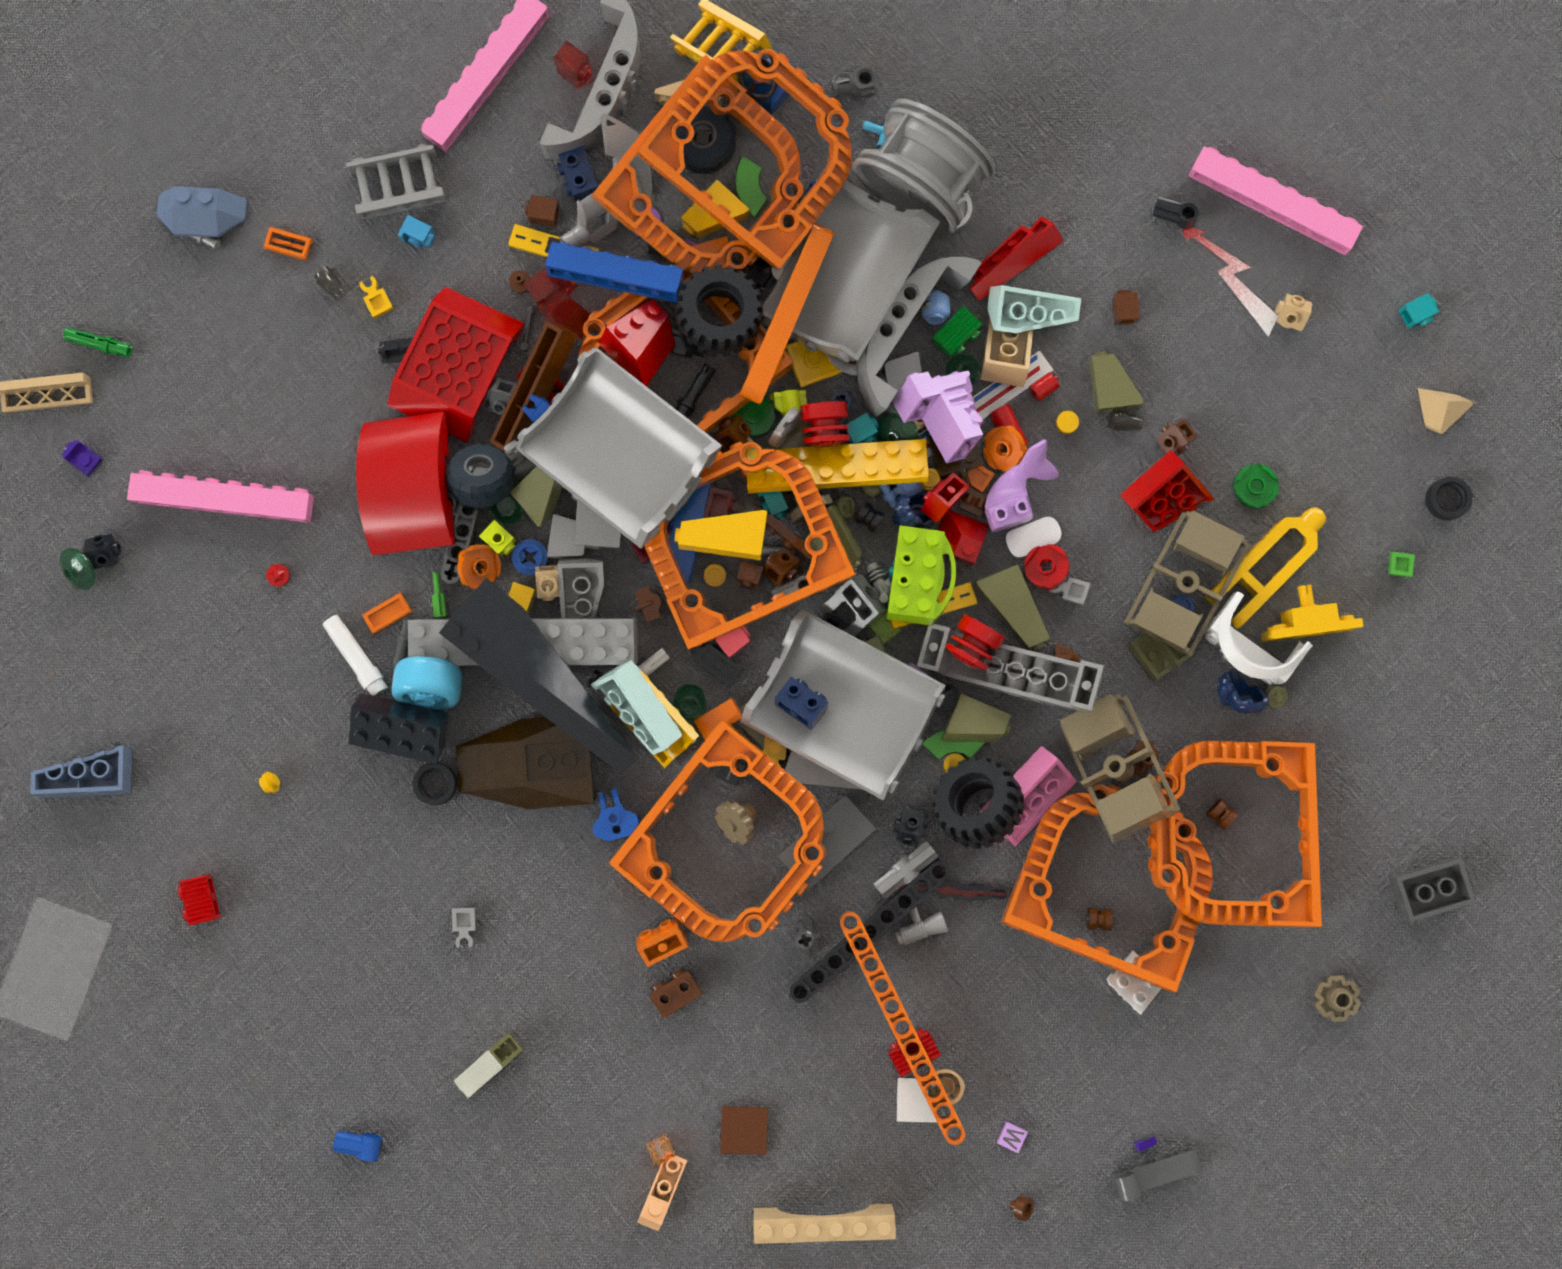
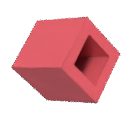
M743 626L716 638L715 641L730 659L751 643L748 638L751 634Z

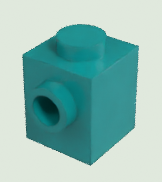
M1429 293L1405 304L1398 310L1408 329L1418 324L1423 327L1434 321L1433 316L1439 312L1436 300Z
M865 413L846 424L849 426V430L844 432L850 435L851 444L876 441L875 437L878 435L877 429L879 425L873 416L869 417Z

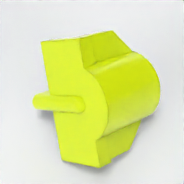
M806 390L774 392L770 395V400H773L774 408L785 416L791 408L795 407L800 411V406L807 404Z

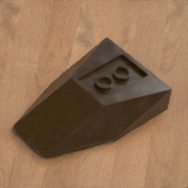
M546 717L520 719L456 746L458 792L525 809L596 804L595 782L592 778L591 751Z

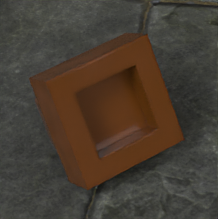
M969 488L959 509L980 518L986 504L987 495Z

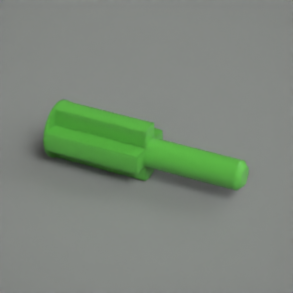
M433 572L435 594L432 595L434 618L447 617L445 593H441L439 572Z

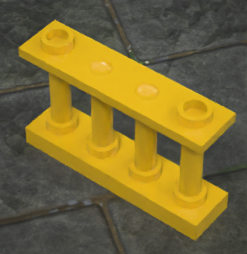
M701 0L698 4L702 11V18L683 40L673 34L670 37L675 45L673 47L680 56L686 55L696 62H699L718 38L727 31L733 35L713 58L710 57L711 59L730 52L739 41L742 42L743 40L748 44L742 51L753 52L758 49L762 51L772 48L765 33L708 0ZM709 23H715L717 27L698 49L693 47L691 43ZM736 74L732 75L731 77L739 83Z

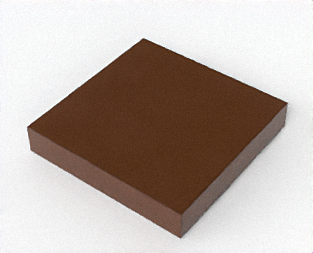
M722 1105L720 1153L766 1155L768 1107Z

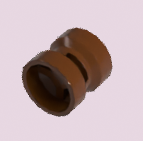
M1222 798L1217 800L1206 813L1211 819H1215L1218 822V826L1223 830L1227 829L1239 815L1234 809L1227 807V803Z
M1088 907L1087 914H1090V922L1087 923V930H1096L1099 927L1103 931H1111L1113 925L1112 909L1104 908L1098 911L1097 908Z

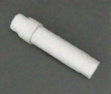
M338 615L327 619L322 624L357 675V680L361 686L373 696L383 694L388 689L383 681L384 677L378 668L373 666L346 625L343 624Z

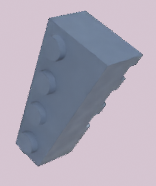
M122 745L112 750L97 752L95 755L73 759L71 762L32 771L30 795L38 798L131 794L132 749Z

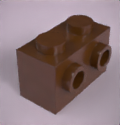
M681 968L671 975L672 980L666 984L662 980L651 987L653 992L649 996L663 1019L703 994L702 989L689 969L684 972Z

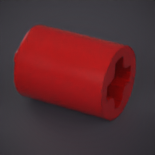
M1048 372L1031 384L1029 390L1033 397L1040 402L1060 388L1057 381L1059 378L1057 376L1054 377Z

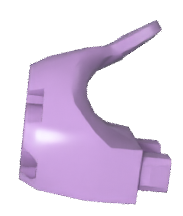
M1046 439L1030 447L1020 464L1002 474L991 487L986 498L985 514L992 532H999L1025 524L1033 518L1026 489V481L1029 477L1041 480L1058 478L1057 469L1046 459Z

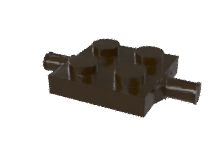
M931 434L927 435L926 440L940 479L948 477L954 472L969 486L972 485L967 473L984 464L977 444L965 459L946 463Z

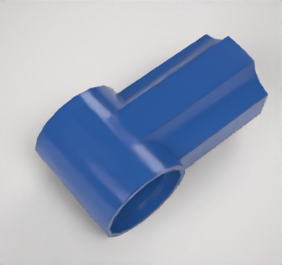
M338 1131L333 1143V1152L354 1155L360 1160L376 1162L378 1161L382 1137L375 1134L365 1133L359 1135Z

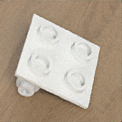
M1132 951L1124 961L1132 964L1134 958L1138 957V955ZM1117 970L1106 978L1108 985L1112 986L1118 992V995L1122 996V999L1126 1000L1133 1007L1132 1009L1136 1010L1140 1015L1161 990L1157 986Z

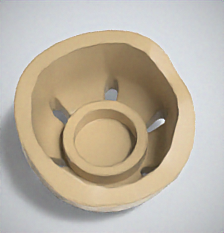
M942 1068L936 1070L951 1104H956L964 1093L965 1085L963 1079L951 1069ZM930 1085L927 1088L929 1095H936L939 1091V1086L933 1087Z

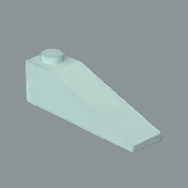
M999 285L990 287L987 310L993 330L1020 333L1079 321L1081 298Z

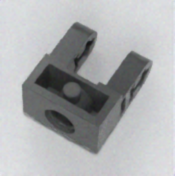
M863 575L850 578L819 608L823 616L826 612L833 615L847 603L856 614L857 620L846 628L844 632L856 638L888 611L886 604L880 601L879 595Z

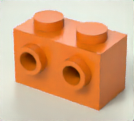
M677 918L667 919L660 923L658 927L652 930L647 929L636 937L637 950L647 967L688 947L687 934Z

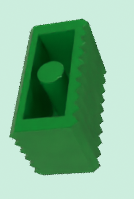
M962 306L932 337L931 342L949 359H952L954 355L958 358L966 349L964 345L969 340L973 342L982 333L980 331L982 322L969 312L965 306Z

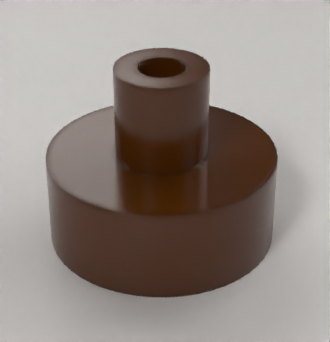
M517 270L510 275L509 284L515 293L524 294L531 289L532 279L526 271Z
M1020 1196L1017 1201L1012 1200L1009 1207L1014 1210L1016 1219L1028 1221L1033 1212L1034 1202L1031 1198Z

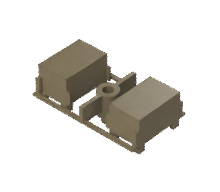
M1189 511L1187 513L1182 512L1124 623L1191 657L1250 545L1246 544L1245 536L1195 511H1192V513ZM1184 518L1188 521L1178 537L1172 552L1175 550L1180 553L1183 552L1217 569L1218 572L1222 573V577L1226 573L1239 546L1243 547L1220 594L1199 585V577L1193 571L1186 570L1177 574L1160 565ZM1156 572L1176 581L1175 589L1181 596L1188 597L1198 592L1215 601L1191 648L1186 646L1203 614L1198 615L1154 593V589H1151L1135 620L1131 619Z
M1109 694L1095 702L1092 712L1076 711L1059 720L1062 733L1084 779L1080 782L1088 788L1112 843L1120 839L1125 840L1131 837L1130 834L1163 818H1169L1175 812L1181 810L1127 695L1124 697L1119 695L1113 697ZM1123 702H1125L1146 748L1127 758L1111 755L1105 760L1103 770L1088 777L1080 759L1086 761L1097 750L1125 736L1130 737L1136 734L1124 711ZM1151 757L1174 807L1168 806L1161 791L1162 787L1159 781L1151 774L1099 800L1092 785L1108 777L1122 782L1127 781L1134 773L1133 765Z

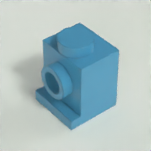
M407 215L398 233L403 242L406 243L408 240L410 244L418 248L421 245L426 248L431 247L436 238L432 226Z

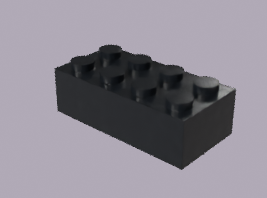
M359 693L351 707L349 744L437 764L445 749L448 712Z

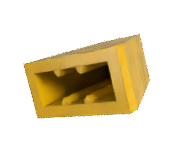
M716 180L706 190L713 197L711 201L717 206L721 204L731 212L729 216L735 221L740 222L750 216V209L720 181ZM696 203L681 217L682 229L688 235L692 236L693 234L697 238L725 228Z

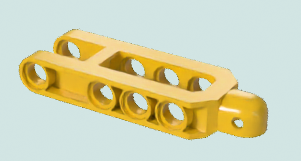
M1310 508L1303 512L1300 517H1285L1283 520L1278 521L1244 556L1225 592L1226 594L1239 582L1252 595L1241 607L1242 610L1231 619V624L1236 629L1240 628L1318 549L1317 532L1326 521L1325 513L1321 509ZM1290 528H1296L1304 536L1303 548L1293 557L1287 560L1288 563L1263 586L1248 571ZM1232 569L1211 589V591L1220 594ZM1206 596L1204 597L1211 605H1214V600Z

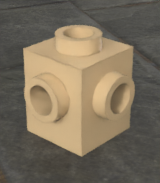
M1286 294L1284 300H1280L1275 309V313L1278 314L1277 323L1288 329L1293 328L1302 331L1311 315L1312 302L1306 301L1298 295Z

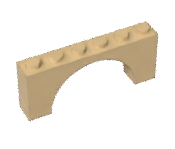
M870 1204L866 1209L857 1212L820 1216L785 1213L778 1210L777 1207L754 1208V1244L896 1239L895 1213L892 1204Z

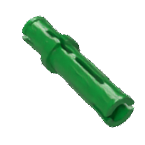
M67 327L63 333L64 341L95 348L108 355L112 353L129 358L132 354V344L116 341L109 336L106 338L70 327Z

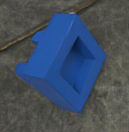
M531 394L529 399L535 403V407L528 408L526 405H523L522 409L530 420L535 422L551 405L543 397Z

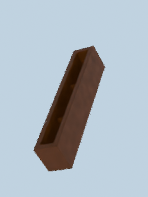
M546 321L489 441L491 444L505 452L504 447L514 439L518 442L519 439L517 437L519 433L534 423L523 411L522 406L526 405L528 408L535 407V403L529 399L531 394L543 397L546 400L548 399L578 336L576 333L562 325Z

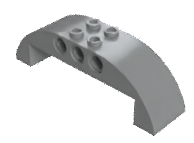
M601 0L600 4L604 21L619 26L573 133L552 124H547L539 143L546 159L560 160L558 154L581 146L584 147L586 153L603 141L601 115L607 114L618 120L621 112L626 111L629 102L627 100L630 92L633 93L636 88L637 80L635 79L641 58L637 25L634 13L627 0ZM609 120L606 121V122H607V126L615 125L614 123L610 122Z
M968 257L941 258L919 268L904 282L861 354L857 364L861 395L866 406L874 416L877 417L884 412L898 392V390L877 377L876 374L938 279H942L959 291L971 280L981 264L980 261Z
M937 624L928 625L917 667L963 683L1071 710L1093 711L1105 668L1104 665L1084 660L1078 663L1002 644L999 650L987 648L986 652L994 659L990 661L982 657L981 662L989 666L987 671L972 668L961 662L945 648L947 643L955 647L959 644L950 638L951 635L962 638L964 634L957 633L949 627Z

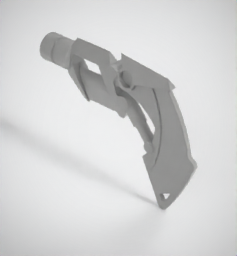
M602 114L600 119L605 155L613 157L614 168L640 134L621 121L607 114ZM609 120L610 122L614 123L615 125L607 126V122H606V121ZM636 155L629 165L636 170V182L639 193L648 195L652 202L654 201L655 193H652L650 165ZM590 194L582 201H577V226L559 238L560 242H565L575 247H581L589 241L596 244L617 229L618 219L590 197L592 195ZM636 200L634 207L637 211H641L644 208V204ZM605 212V223L589 234L587 224Z

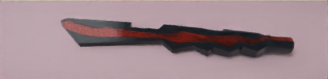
M945 880L933 891L940 899L953 897L957 901L964 899L970 902L978 899L984 902L989 898L1005 899V890L992 889L989 886L971 883V886L949 880ZM917 881L915 885L916 891L920 893L926 891L928 887L927 882ZM903 884L900 888H898V890L895 891L894 894L900 891L905 885Z

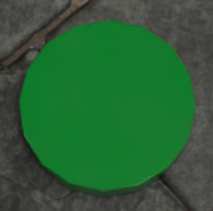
M764 396L761 404L750 401L732 415V417L740 415L743 421L748 424L752 431L749 437L752 438L761 437L768 433L774 426L776 418L774 405L766 396Z
M1262 464L1244 467L1237 473L1234 479L1233 490L1235 497L1248 508L1258 509L1267 506L1274 501L1279 491L1277 475L1272 469Z

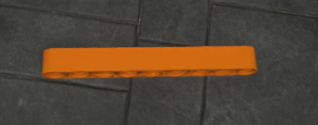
M817 223L813 224L741 389L740 396L761 404L833 238L834 231Z

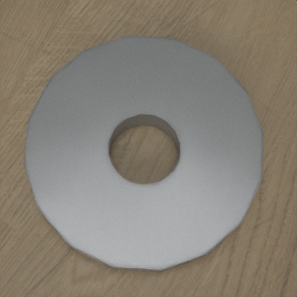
M795 407L791 408L773 432L768 443L774 448L782 445L786 440L787 434L794 429L801 416L798 409Z

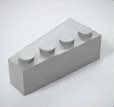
M791 751L785 771L801 784L864 790L800 754Z

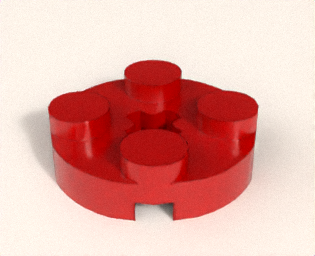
M1047 544V546L1034 547L1027 554L1024 567L1028 580L1034 586L1053 590L1066 580L1069 574L1070 563L1066 553L1060 547ZM1051 562L1052 569L1043 571L1044 568L1041 565Z

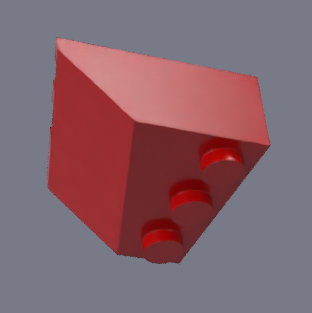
M653 299L607 326L598 342L619 366L646 387L675 346L669 317Z
M1172 450L1166 453L1120 494L1153 532L1176 521L1178 515L1182 514V512H1192L1202 502L1207 501L1209 503L1214 500V497Z

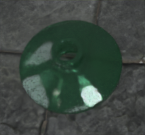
M899 413L886 415L878 424V442L919 439L915 423L913 421L903 423ZM892 434L896 435L897 440L893 438Z
M67 548L62 551L59 562L66 579L78 589H90L95 583V572L88 558L74 548Z

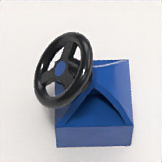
M765 56L761 58V64L769 68L771 66L770 59ZM747 72L738 74L739 84L747 90L745 93L771 115L789 95L773 80L760 82L752 78Z

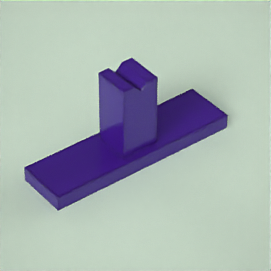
M1156 1136L1134 1142L1138 1152L1157 1145Z

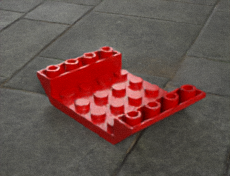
M444 287L431 301L392 380L387 406L408 416L444 411L446 412L447 434L468 443L477 425L475 418L511 344L517 343L525 323Z

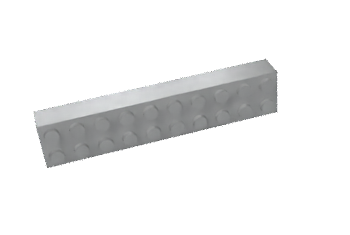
M637 618L531 619L567 665H622L630 660L634 664L638 663ZM449 619L408 620V657H434L447 660L455 665H478L439 634Z

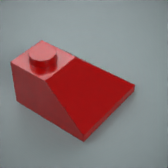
M950 510L943 518L938 531L945 532L955 560L973 567L983 544L988 524Z

